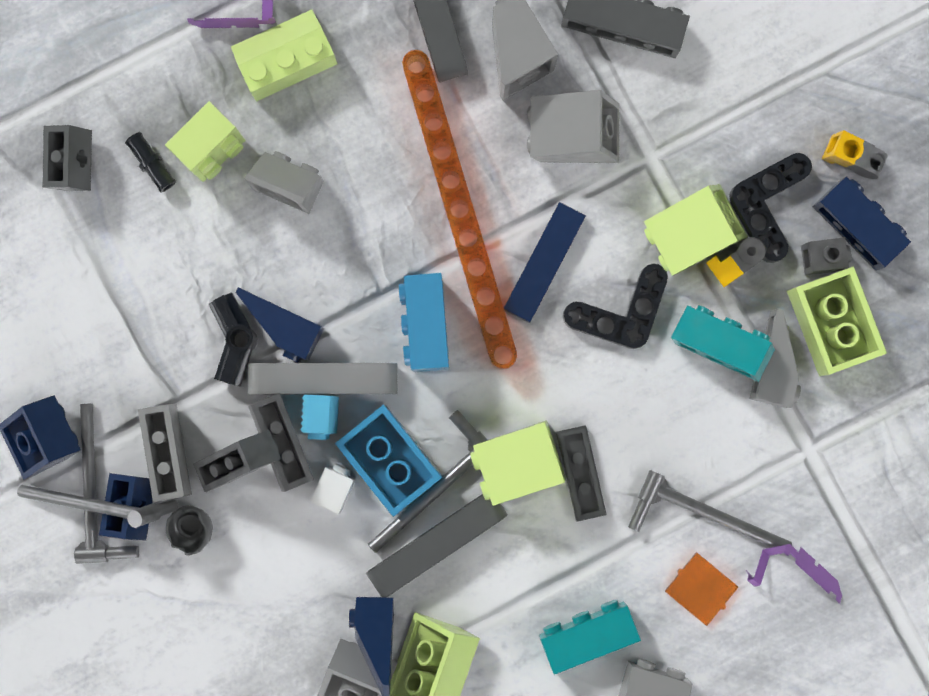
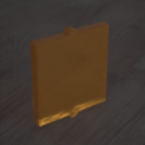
M696 552L683 569L679 568L677 570L678 575L666 588L665 592L707 626L720 609L724 610L726 608L725 603L737 590L738 586Z

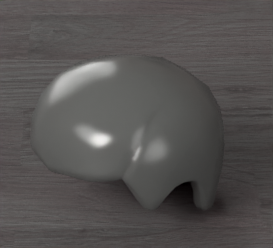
M188 505L182 506L167 519L166 534L171 542V547L183 551L186 556L201 552L211 540L213 531L212 521L202 509Z

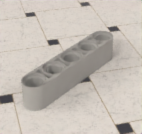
M249 363L248 394H397V363Z

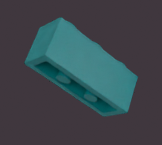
M687 305L671 336L674 343L759 382L775 351L772 342H770L771 338L757 330L749 333L741 329L742 324L726 317L722 321L713 317L715 313L706 307L698 305L695 309Z
M612 600L600 606L601 610L590 614L589 611H584L572 617L573 621L561 626L560 622H556L543 628L544 633L539 634L554 675L641 641L629 608L624 601L619 603L618 600Z

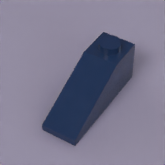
M238 287L235 293L277 347L285 350L282 356L297 363L300 362L301 358L309 361L324 328Z
M356 597L355 609L349 610V628L355 629L356 642L381 695L390 696L394 600L393 598Z

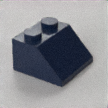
M55 395L22 406L0 424V432L23 480L31 478L69 459L81 450L78 445L77 435L71 430L65 418L64 408L58 403Z

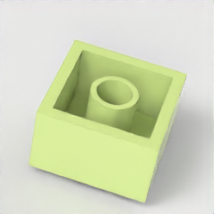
M209 101L165 146L194 175L204 182L207 178L209 180L213 179L221 171L222 167L220 165L228 157L232 159L237 156L243 149L242 144L246 140L237 128Z

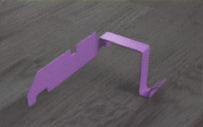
M262 0V20H258V18H204V20L195 21L193 18H187L189 24L200 28H232L231 26H236L237 28H259V24L276 23L275 18H273V0Z
M791 544L763 549L754 577L746 570L748 573L747 581L754 587L760 586L769 557L785 553L787 556L791 554L796 559L795 564L828 594L832 591L836 595V601L839 604L841 602L842 593L838 580L819 563L817 567L815 565L816 560L802 547H800L799 553Z

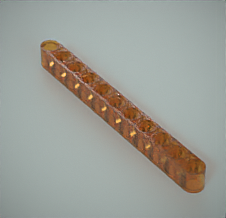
M412 50L404 56L402 61L406 83L489 361L496 369L506 370L516 362V347L429 58L423 51ZM413 62H421L425 66L419 73L411 72L408 68ZM422 90H428L433 93L432 99L427 102L420 101L417 95ZM436 118L441 121L442 126L438 130L432 131L426 128V122ZM439 147H446L451 153L448 158L441 160L434 156V151ZM453 175L458 178L459 184L457 187L449 189L443 185L442 181L446 176ZM456 204H463L467 207L468 213L464 217L458 218L452 215L451 208ZM466 232L473 233L477 238L476 243L471 247L463 246L459 241L462 234ZM474 261L482 262L485 266V272L480 276L472 275L468 271L470 263ZM482 290H489L494 295V301L489 305H481L477 300V294ZM490 319H498L503 325L501 333L497 335L488 333L485 328L486 322ZM504 347L510 351L511 361L509 363L500 364L495 360L494 353L498 348Z

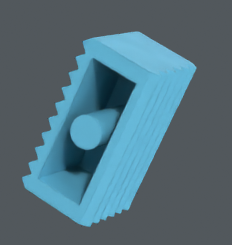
M304 395L302 397L304 408L301 410L304 413L301 416L303 427L300 430L303 433H308V439H330V434L337 433L339 397Z

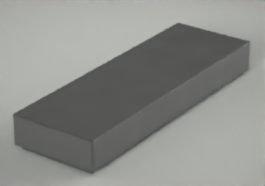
M586 425L557 431V440L576 521L607 515Z

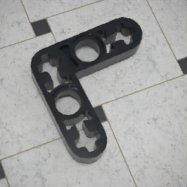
M802 153L792 154L741 181L729 193L730 203L749 237L758 238L772 230L773 235H770L768 238L773 245L778 243L780 249L777 250V257L774 253L768 254L766 249L770 247V244L766 238L762 240L766 250L762 260L768 263H775L786 257L789 246L765 200L797 184L810 174L812 170L811 160ZM792 161L795 164L801 163L803 165V168L800 170L801 175L796 171L787 177L784 176L783 172L793 166ZM772 174L777 178L778 186L776 189L769 190L764 187L762 182L764 175ZM739 189L743 192L749 191L751 194L748 198L750 206L752 207L757 204L759 208L753 209L746 215L744 210H747L749 206L745 200L739 201L737 199V196L740 194ZM760 214L764 216L767 222L764 230L759 231L752 227L751 218L753 215Z
M650 264L641 270L625 317L576 301L570 303L563 311V321L567 327L629 349L640 348L646 344L667 284V271L659 264ZM653 270L657 271V277L661 279V282H656L651 292H657L656 297L650 293L639 292L641 287L644 290L648 288L649 279L645 275L652 273ZM640 298H646L652 304V310L647 315H641L636 311L635 304ZM576 308H580L581 315L591 317V311L595 312L596 316L592 320L591 330L586 328V325L589 323L587 321L579 320L577 324L572 323V317L568 315L569 311L574 312ZM631 315L638 320L648 321L647 326L643 323L640 324L638 334L642 335V339H637L634 343H631L630 336L626 335V332L633 330L636 321H630ZM601 317H608L613 321L614 329L611 333L603 334L598 330L597 322Z

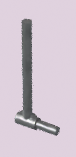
M93 403L80 404L83 496L96 499ZM84 510L85 542H81L75 548L74 559L76 564L108 562L111 559L139 558V546L109 547L103 541H98L97 512Z
M458 410L449 419L469 440V453L368 543V546L375 553L473 466L470 453L474 452L473 445L486 441L487 438L480 431L477 432Z
M652 470L647 475L638 496L640 500L628 526L639 532L651 504L661 501L662 498L769 546L792 545L791 541L667 488L665 476Z
M20 485L17 490L19 497L127 518L130 526L134 528L159 520L161 516L178 509V503L174 499L160 504H150L137 508L26 485Z

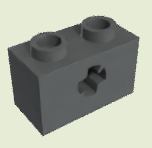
M72 125L44 126L43 188L62 191H91L92 130Z

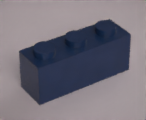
M846 176L838 181L812 207L842 237H845V240L875 271L880 270L898 256L911 241L906 237L907 233L904 228L898 223H892L884 215V208L876 201H870L863 194V187L857 181Z

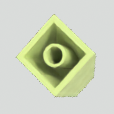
M720 184L709 185L644 221L647 227L644 229L647 239L652 245L656 244L661 254L658 256L664 270L670 271L672 276L748 237Z
M547 420L473 445L474 452L470 453L475 470L481 469L484 481L480 482L485 500L491 499L493 506L565 483L566 480Z

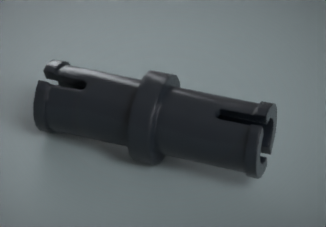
M138 132L130 136L125 142L126 146L129 147L140 162L139 168L142 172H147L159 192H165L174 186L176 180L172 178L162 164L160 154L152 150L143 134Z

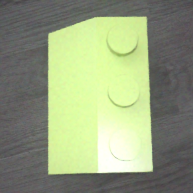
M309 10L231 46L238 67L256 102L337 65L335 55L313 10Z
M414 612L391 679L390 696H460L480 638L457 626Z

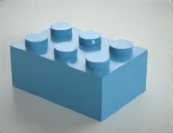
M442 273L404 276V284H399L401 305H406L407 315H401L402 334L404 336L408 335L409 346H403L404 363L406 366H411L413 372L448 370L449 358Z
M384 404L335 443L393 517L443 477L390 409Z

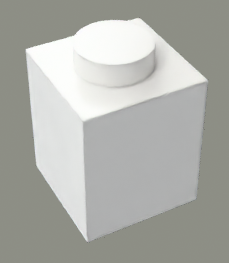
M335 464L333 468L325 467L310 502L334 513H341L356 478L350 476L352 471L338 464Z

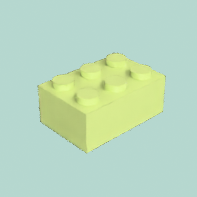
M854 266L787 291L819 376L830 375L887 354Z

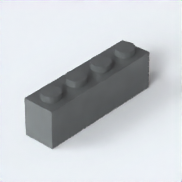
M568 0L561 27L676 59L682 47L690 16L683 14L684 12L681 9L675 7H667L665 9L654 6L655 4L650 0Z

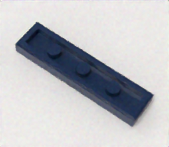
M561 202L558 203L503 310L528 323L531 322L586 215Z

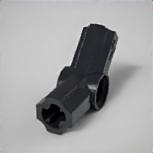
M231 292L218 297L208 304L226 341L214 379L241 387L252 350L257 345V335L251 329L240 305ZM241 331H246L249 337L248 342L244 347L239 348L235 344V336Z

